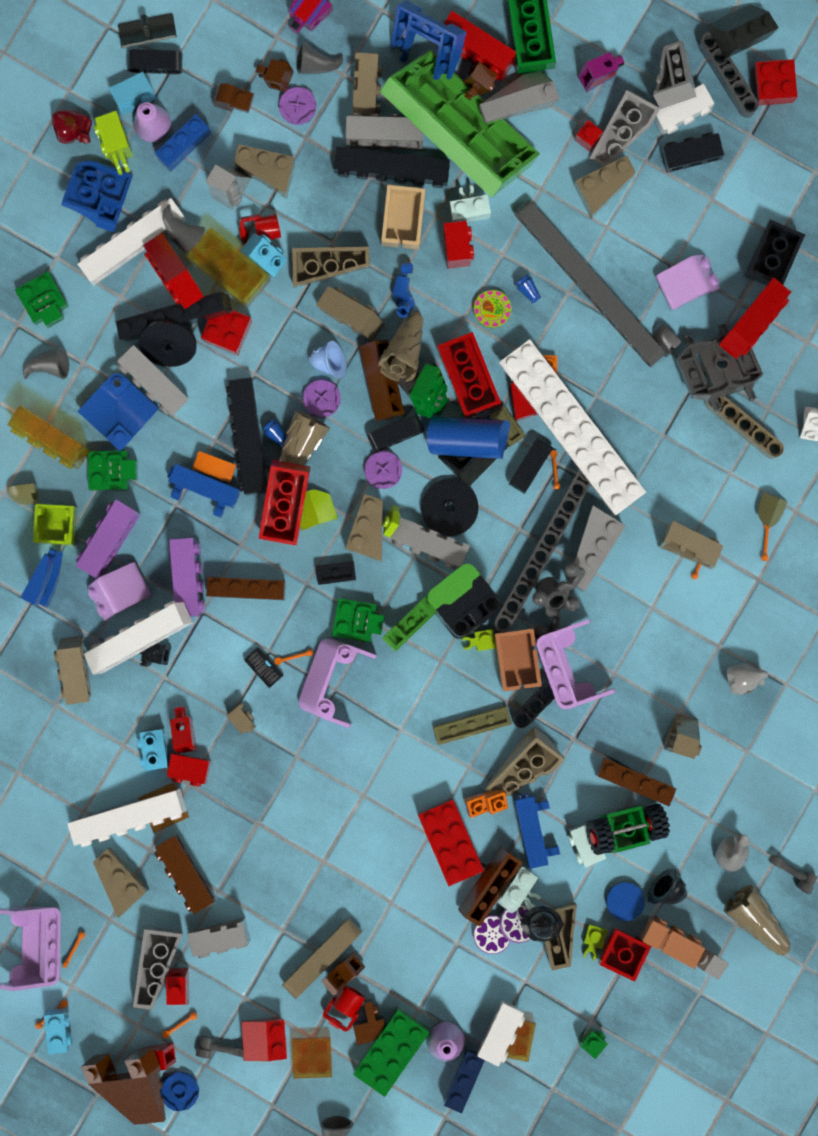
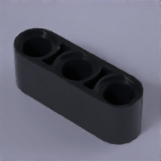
M128 50L127 71L132 73L181 74L183 53L169 50Z
M413 414L377 429L366 436L373 452L376 453L425 432L418 414Z
M537 437L509 482V485L525 494L553 447Z
M550 683L543 684L514 713L512 720L515 726L518 728L527 727L555 699L554 694L548 698L543 694L545 687H551ZM533 700H537L540 703V708L537 711L530 709V703ZM519 714H524L527 718L526 723L523 725H519L516 722V717Z

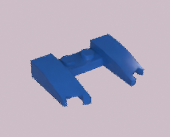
M409 1L398 4L390 48L394 49L397 46L401 50L402 56L399 59L404 63L408 59L416 34L439 45L433 79H440L441 74H447V79H451L458 64L467 32L453 24L446 26L423 14L421 7Z
M50 548L48 554H44L20 598L36 606L38 604L44 607L49 606L59 581L63 552L58 550L56 554V550Z

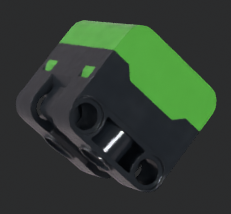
M471 564L462 565L431 589L427 597V604L455 639H462L472 631H475L494 615L501 605L498 596Z

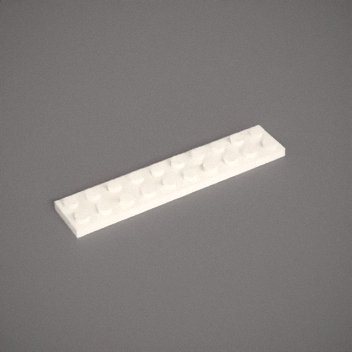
M530 339L499 362L500 366L614 516L646 493Z

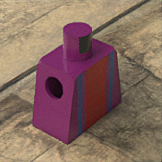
M294 0L289 10L290 17L294 20L289 28L296 34L300 32L303 26L310 31L314 30L333 11L332 4L327 0Z
M608 52L586 62L578 74V78L586 92L612 79L619 70V67L624 65V59L621 55L613 57Z

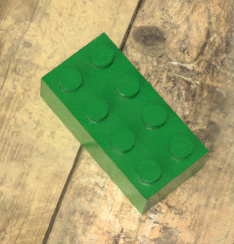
M506 0L513 48L516 51L517 74L555 69L556 57L547 0Z
M397 1007L385 1024L380 1036L373 1041L353 1070V1075L385 1097L429 1035L430 1029L400 1007Z

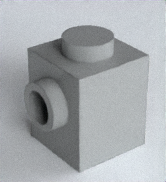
M706 948L697 964L700 969L717 980L720 979L729 965L725 960Z

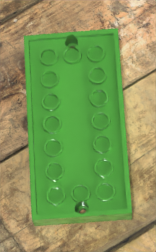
M429 50L391 75L380 93L492 198L528 170L540 153L504 119L485 124L479 105L484 100L478 94L472 97L471 100L467 99L464 95L469 86L463 83V80L454 73L451 79H447V74H441L440 79L434 80L433 75L437 56Z

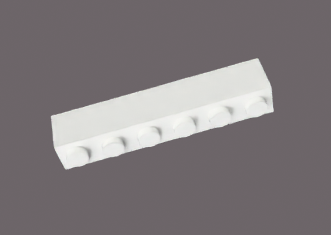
M172 198L162 200L156 209L145 212L142 215V219L137 222H131L127 225L125 231L122 233L117 232L111 237V241L106 244H100L96 247L94 253L91 255L86 254L80 259L81 262L78 263V266L93 286L144 251L143 245L161 233L164 236L168 234L162 220L163 210L168 204L171 206V212L174 217L183 222L186 221Z
M169 602L164 605L165 608L163 610H155L149 614L150 617L147 619L142 618L135 621V625L131 628L129 626L119 630L120 634L105 638L104 643H98L89 647L90 651L84 653V656L92 674H102L193 624L184 602Z
M177 789L67 824L74 846L80 844L81 847L91 845L92 840L95 839L101 842L110 839V835L115 833L117 837L127 834L128 829L131 828L138 831L146 828L145 824L151 822L154 826L164 823L163 819L168 817L171 820L182 817L181 813L186 812L187 809L181 789Z

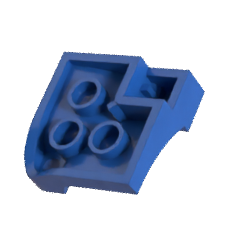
M94 161L79 162L73 169L61 205L87 217L96 224V227L114 233L133 175L124 171L123 175H119L117 169Z
M115 373L96 390L77 412L121 451L159 408L122 374ZM119 379L121 385L119 387L114 386V380Z

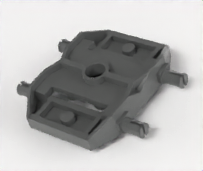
M725 323L718 326L721 335L712 340L694 343L691 334L683 336L687 348L676 360L691 398L711 402L714 412L722 409L718 398L744 390L749 401L757 399L753 387L763 376L752 348L745 356L741 354L735 359L719 346L720 342L728 334ZM696 354H699L700 359L702 361V364L705 368V371L708 375L712 387H709L708 382L705 378V375L703 373V370L700 366ZM717 362H724L726 364V368L718 367Z

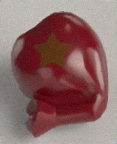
M60 109L52 114V125L58 142L70 144L76 139L84 144L91 142L89 133L92 120L87 115L70 109Z

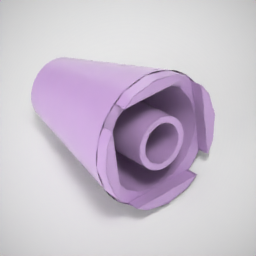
M146 102L138 107L134 116L133 127L136 134L144 141L158 142L163 140L170 131L171 119L163 107Z
M441 1022L431 1028L427 1037V1047L430 1053L441 1061H451L458 1058L465 1048V1035L460 1027L452 1022Z

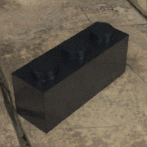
M713 132L705 133L701 138L697 139L695 137H688L683 140L684 142L676 143V141L668 142L661 150L666 173L722 160L724 157L719 133L713 134Z

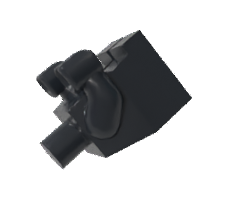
M155 644L140 652L139 654H142L140 660L142 663L140 665L145 667L150 666L152 663L168 665L171 646Z

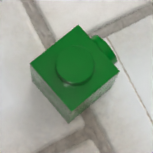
M592 1028L579 1041L580 1047L594 1059L599 1056L608 1043L605 1040L606 1036L598 1029L594 1031Z

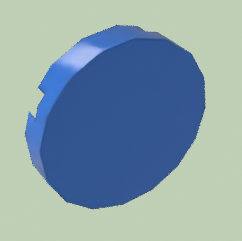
M621 882L609 890L606 897L607 908L616 919L631 921L642 913L645 906V897L635 884Z
M177 1071L167 1076L161 1088V1097L164 1098V1104L173 1111H183L191 1108L199 1097V1085L193 1075Z

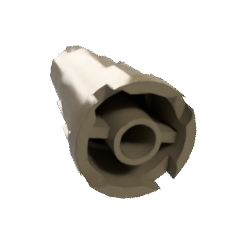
M411 311L408 313V316L400 323L395 336L380 358L378 367L381 366L380 372L393 381L400 382L401 378H405L404 382L413 380L417 373L424 322L420 312Z
M295 411L287 431L288 436L281 450L282 454L279 461L306 465L314 450L318 449L322 440L329 432L330 427L305 413Z
M748 885L735 893L737 897L734 900L730 897L724 906L726 915L733 919L741 928L744 927L770 951H773L776 955H786L791 949V943L778 925L779 922L769 911L768 905L759 895L757 889L752 885Z

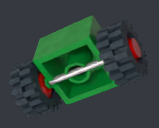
M654 804L643 808L642 806H632L598 815L599 819L588 821V824H586L587 838H589L588 843L589 845L591 844L590 848L596 855L617 853L651 844L650 840L655 841L667 838L670 833L668 828L670 827L669 819L666 817L667 813L661 804Z

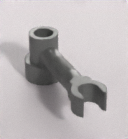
M772 856L769 862L798 878L800 882L797 888L811 895L814 889L813 885L818 877L809 871L804 874L781 858Z
M201 1036L200 1046L197 1047L196 1056L207 1059L211 1058L212 1051L243 1057V1048L212 1043L213 1038Z

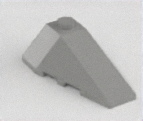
M541 71L522 75L481 103L479 108L486 124L550 108L560 98L554 81Z
M627 89L590 159L602 166L610 164L651 126L660 108L644 97Z

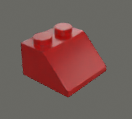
M271 1017L241 1021L243 1061L269 1062L287 1059L284 1019Z

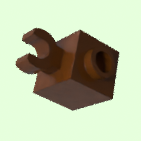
M271 59L268 68L258 65L255 71L259 73V77L263 78L270 89L283 92L287 91L294 73L289 63L282 59L278 61Z
M478 62L470 69L463 83L469 86L464 96L471 100L477 93L480 96L485 92L489 93L496 84L494 80L497 75L481 62Z

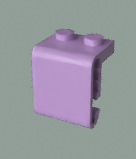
M704 254L691 256L655 276L671 311L706 293L720 289L718 285L719 279L713 274L710 268V260Z
M135 562L96 579L87 587L89 597L94 600L97 612L103 617L104 621L136 605L138 602H143L152 597Z

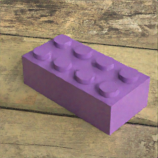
M118 500L108 505L106 517L99 520L96 525L98 530L86 542V550L84 552L81 551L76 558V562H78L76 567L95 578L104 576L141 515Z
M194 538L169 540L174 601L176 603L184 602L190 617L202 616V612H205V601L201 600V593H204L203 581L199 578V574H202V563L198 561V555H201L200 543Z

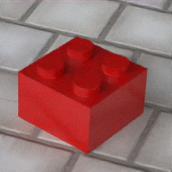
M794 59L756 62L753 67L755 97L759 103L758 106L794 103L797 98Z
M467 221L444 223L443 234L447 268L470 266L471 260H474V247L469 244L472 241L471 226H467Z
M232 310L233 313L209 319L201 336L202 341L238 356L253 322L251 317Z
M614 927L599 957L598 963L635 982L652 946Z

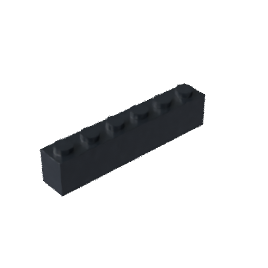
M337 146L334 173L340 177L353 175L363 180L371 177L380 182H386L388 179L394 180L398 184L413 182L416 186L432 184V187L443 188V186L448 185L450 159Z
M217 292L204 296L186 309L179 303L178 305L174 304L115 322L119 340L130 342L139 339L142 330L147 325L156 321L168 320L188 326L233 312L229 294Z
M252 378L230 380L229 386H226L227 397H231L232 405H229L230 416L234 417V424H231L232 434L236 435L237 442L234 443L235 454H239V461L236 462L238 473H241L242 480H239L240 492L244 491L245 496L263 494L267 491V480Z

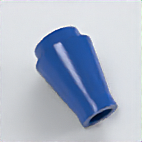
M528 274L515 283L517 285L516 289L529 299L532 304L541 298L532 277L530 278Z
M272 419L262 430L264 435L281 448L287 437L279 422Z

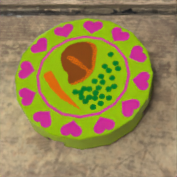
M489 290L478 296L473 311L479 324L493 329L504 325L508 321L512 307L510 300L505 294L497 290Z

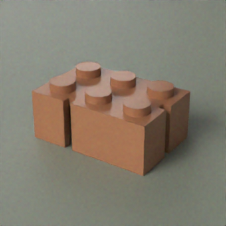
M534 629L494 634L502 691L521 689L520 685H523L524 689L542 686L537 650L531 649V646H536Z
M656 915L654 918L649 916L638 937L644 943L656 949H662L661 952L695 969L705 950V947L701 945L702 941L692 934L684 935L685 932L673 924L671 927L667 926L668 923Z

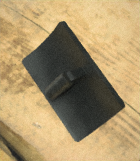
M143 14L140 20L118 25L121 48L177 37L173 14L151 18Z

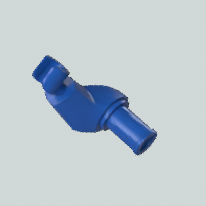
M403 263L401 265L402 274L401 276L397 275L392 291L398 307L397 314L402 318L408 316L409 311L413 310L415 303L409 291L410 278L406 277L407 273H413L412 263Z

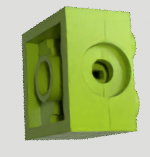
M117 111L96 117V124L93 126L99 140L103 141L100 143V147L106 159L109 158L112 163H115L119 175H123L119 162L121 160L126 173L130 172L126 159L134 155Z

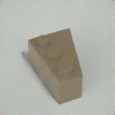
M238 144L234 160L236 169L258 180L287 199L295 166V158Z
M111 847L106 849L93 862L117 918L125 913L149 890Z

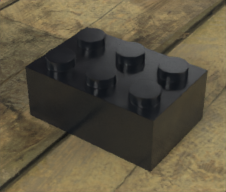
M770 219L764 228L744 276L766 286L773 278L784 285L805 234Z

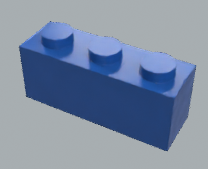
M195 114L155 152L157 159L171 172L211 134L210 128Z

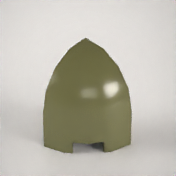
M30 483L7 487L8 495L14 502L20 505L39 504L36 484Z
M763 493L758 507V514L762 523L768 527L776 525L783 515L788 502Z

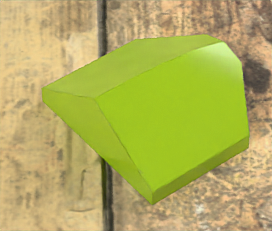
M315 489L306 492L301 520L302 531L338 519L330 494Z

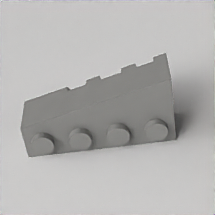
M215 165L206 183L212 198L233 210L235 206L238 207L243 199L241 195L252 178L232 166Z
M133 344L116 360L119 363L117 367L125 375L129 373L134 377L131 381L138 388L143 386L147 390L145 394L152 401L156 399L161 404L159 408L166 415L169 413L174 415L189 400Z
M592 506L573 561L585 570L583 579L576 587L582 592L587 589L625 528L624 524L595 506ZM569 576L567 582H571L574 577Z
M401 517L399 526L390 537L393 540L392 544L401 548L403 545L410 547L409 551L420 555L422 552L428 555L427 559L436 563L441 560L446 563V567L456 570V567L460 568L470 547V545L465 543L462 545L453 538L443 537L436 531L424 529L423 526Z
M144 926L133 1008L153 1009L182 938V931Z

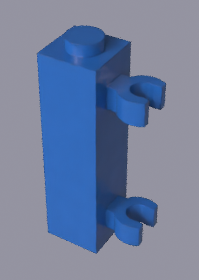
M178 464L171 467L167 475L169 478L168 482L176 485L171 494L173 499L179 501L183 489L189 490L218 502L213 515L222 518L226 506L234 509L241 493L239 489Z
M529 793L517 795L518 799H514L528 866L532 869L549 865L547 857L559 855L560 851L558 845L545 848L537 813L540 810L550 809L549 801L535 803L533 795L529 796Z

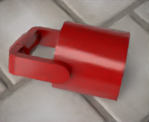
M277 213L261 217L260 214L241 217L239 220V233L241 239L244 240V245L248 241L244 222L252 220L255 221L257 235L261 236L263 234L270 240L282 238Z
M345 985L338 997L332 998L323 1012V1017L335 1028H340L347 1032L359 1016L357 1012L366 997L351 986ZM332 1006L344 1015L352 1018L347 1027L336 1018L328 1015Z

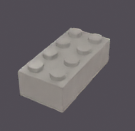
M359 113L346 116L347 148L423 150V132L407 117H400L397 114H391L389 117H381L380 114L362 116Z

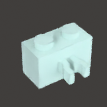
M471 185L469 186V198H467L463 192V187H460L459 194L463 199L450 201L449 207L452 222H472L490 218L491 210L488 195L473 197L474 187Z
M521 867L497 903L511 913L518 910L522 902L529 909L535 907L530 902V898L539 901L541 897L531 893L530 890L538 877L524 867Z

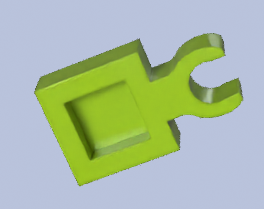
M391 505L390 511L387 510L386 517L382 523V526H384L383 535L389 538L399 526L400 520L399 507Z
M493 629L474 632L475 638H462V640L470 641L469 647H463L464 650H468L473 646L477 647V651L496 648Z
M588 924L583 943L588 944V947L583 952L584 958H586L588 952H593L592 960L596 959V948H603L608 932L607 929Z

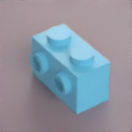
M143 72L109 88L121 115L131 113L142 103H151L156 99Z
M253 233L240 252L265 274L274 278L287 261L282 255L284 252L275 245L273 247L270 244L271 240L265 235L259 236Z
M165 729L140 732V737H137L138 748L142 749V756H140L141 767H144L145 771L168 768L169 756Z
M66 1008L46 1010L44 1021L48 1054L68 1052L69 1046H72L71 1034H68L67 1027L70 1026V1017L66 1015Z

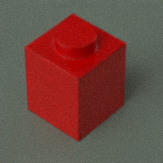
M587 120L576 134L575 141L590 152L601 138L603 131Z

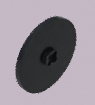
M161 320L147 325L142 330L139 338V347L143 355L151 362L165 367H176L186 364L194 357L197 341L194 334L186 326L174 321Z
M445 479L434 483L424 494L421 504L422 516L427 526L443 536H457L470 529L477 518L479 508L474 491L464 482L455 479ZM453 503L455 511L446 512L445 504Z

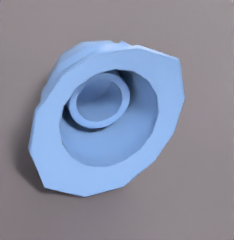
M333 340L323 347H317L309 355V363L316 370L333 375L338 379L345 377V356L340 346Z

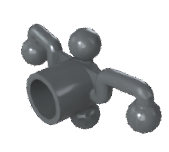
M569 562L565 565V573L570 577H574L571 582L563 581L559 583L554 577H546L536 585V592L532 597L533 602L538 606L544 605L546 607V615L553 619L549 629L544 625H537L534 628L535 638L539 639L541 636L557 630L561 619L559 612L564 606L569 611H576L579 608V599L574 596L568 597L570 590L575 589L585 575V570L579 567L577 563Z

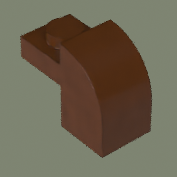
M220 83L217 87L213 105L214 107L231 112L233 109L249 113L254 93L235 88V85Z
M352 952L333 967L321 982L334 996L348 982L357 977L365 966L355 953Z
M372 999L364 1001L368 1020L353 1024L357 1045L376 1040L384 1028V1016L376 1018V1015H379L377 1003L373 1004Z

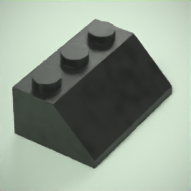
M753 5L746 6L707 25L708 30L726 59L768 39L779 28L769 11Z
M506 442L505 450L509 447V445L507 444V442ZM450 455L438 456L469 487L497 459Z

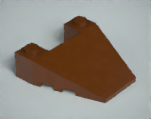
M153 1048L138 1049L127 1058L125 1063L129 1071L128 1073H116L109 1053L94 1055L81 1066L87 1084L134 1125L164 1122L166 1120L164 1098L161 1097L160 1093L162 1088V1081H159L158 1074L161 1071L160 1064Z

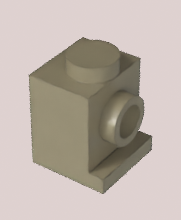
M242 703L229 713L227 717L241 734L244 732L248 734L256 726L252 721L254 719L253 715L248 710H243L245 705Z

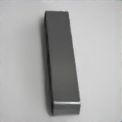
M705 33L699 43L701 53L739 114L745 118L752 117L758 108V100L731 57L726 59L711 33ZM710 40L713 46H706L704 41ZM714 56H720L723 62H716ZM724 72H730L733 78H726ZM734 88H740L743 94H736ZM744 104H751L753 110H746Z

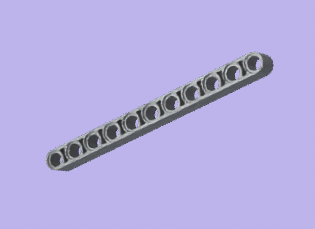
M527 200L514 211L515 216L649 367H652L665 356V352L530 200Z
M580 470L577 471L494 621V627L497 631L506 632L512 627L591 485L582 476ZM573 486H581L582 494H574L572 491ZM571 502L573 510L570 512L565 511L563 503ZM556 518L563 520L564 526L562 528L554 526ZM546 535L554 537L555 542L553 545L545 543L544 538ZM541 551L545 554L543 562H538L535 559L536 552ZM528 568L536 571L535 578L530 579L526 576ZM518 585L526 587L527 592L525 595L517 594L516 588ZM513 601L517 604L516 612L508 611L507 604ZM504 618L508 621L506 629L498 627L499 619Z

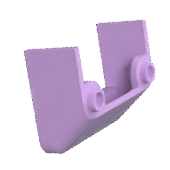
M590 619L548 633L537 640V649L557 705L562 709H570L616 692L615 688L596 694L592 684L588 682L576 684L564 648L571 646L575 642L573 629L591 623Z
M331 638L323 639L319 644L299 698L300 708L318 717L350 728L351 723L333 717L335 712L334 703L323 698L336 662L349 664L354 660L357 652L376 659L377 655Z
M54 907L1 908L0 914L11 915L12 924L22 926V964L15 965L11 969L9 982L0 983V989L18 991L55 985L60 977V911Z

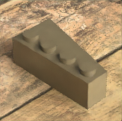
M369 247L292 248L294 288L370 268Z

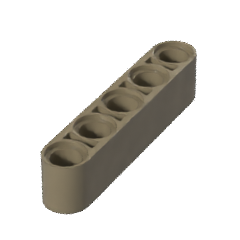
M725 396L718 398L722 409L714 412L709 401H705V406L708 410L767 458L775 459L783 453V444ZM725 409H731L734 416L728 418L725 415ZM743 420L748 423L747 430L741 429L740 421ZM755 433L763 435L762 442L755 440ZM770 445L777 446V454H772L770 452Z
M349 918L345 920L290 975L282 986L295 999L299 997L347 949L362 931Z

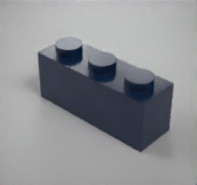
M466 1048L444 1099L445 1107L461 1114L485 1061L477 1056L476 1051Z

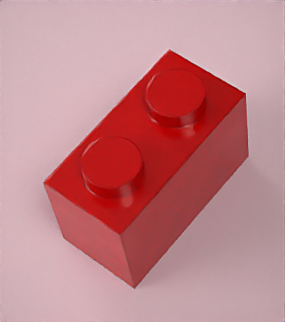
M172 753L167 777H171L173 782L182 783L183 780L190 781L192 786L201 787V784L207 783L211 761Z

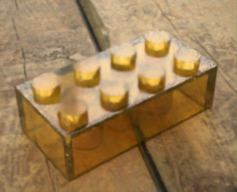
M211 227L186 256L189 262L246 309L271 281L267 273Z
M20 405L7 424L11 427L10 431L22 439L26 436L28 438L26 442L38 449L43 447L44 450L42 452L55 460L59 457V463L71 470L73 467L79 469L88 452L91 451Z

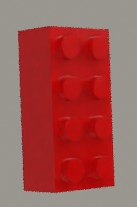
M451 11L443 24L446 26L453 24L467 32L460 58L471 61L473 66L481 62L497 75L496 81H503L515 63L516 51L454 11Z
M163 233L143 245L147 251L144 255L177 305L181 303L183 308L186 309L204 297Z
M773 278L720 342L719 346L735 359L741 354L745 356L759 340V337L768 329L771 322L779 315V312L790 301L787 297L791 294V291Z
M473 332L437 345L438 354L464 418L473 417L501 405L500 398Z
M279 460L272 461L258 539L297 545L311 466Z
M453 798L418 813L419 820L448 887L484 872Z

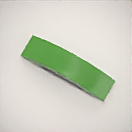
M428 594L382 637L395 652L435 614L427 604Z

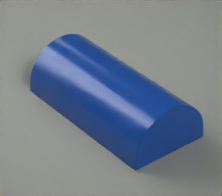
M434 416L430 420L427 429V446L429 452L434 455L503 459L511 424L507 420Z

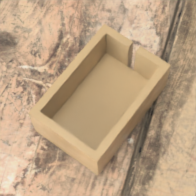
M387 185L382 246L399 248V244H402V248L420 250L426 189Z

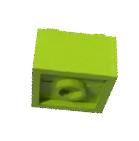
M35 504L33 543L75 546L77 507Z

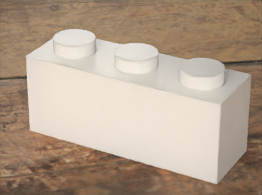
M704 84L695 88L697 97L659 110L654 121L662 135L665 133L669 135L678 130V126L682 124L686 126L695 121V117L699 115L703 117L712 111L714 102Z
M502 1000L478 1049L477 1056L498 1067L501 1062L504 1063L509 1053L506 1050L509 1044H514L517 1034H515L517 1027L521 1028L524 1023V1011Z

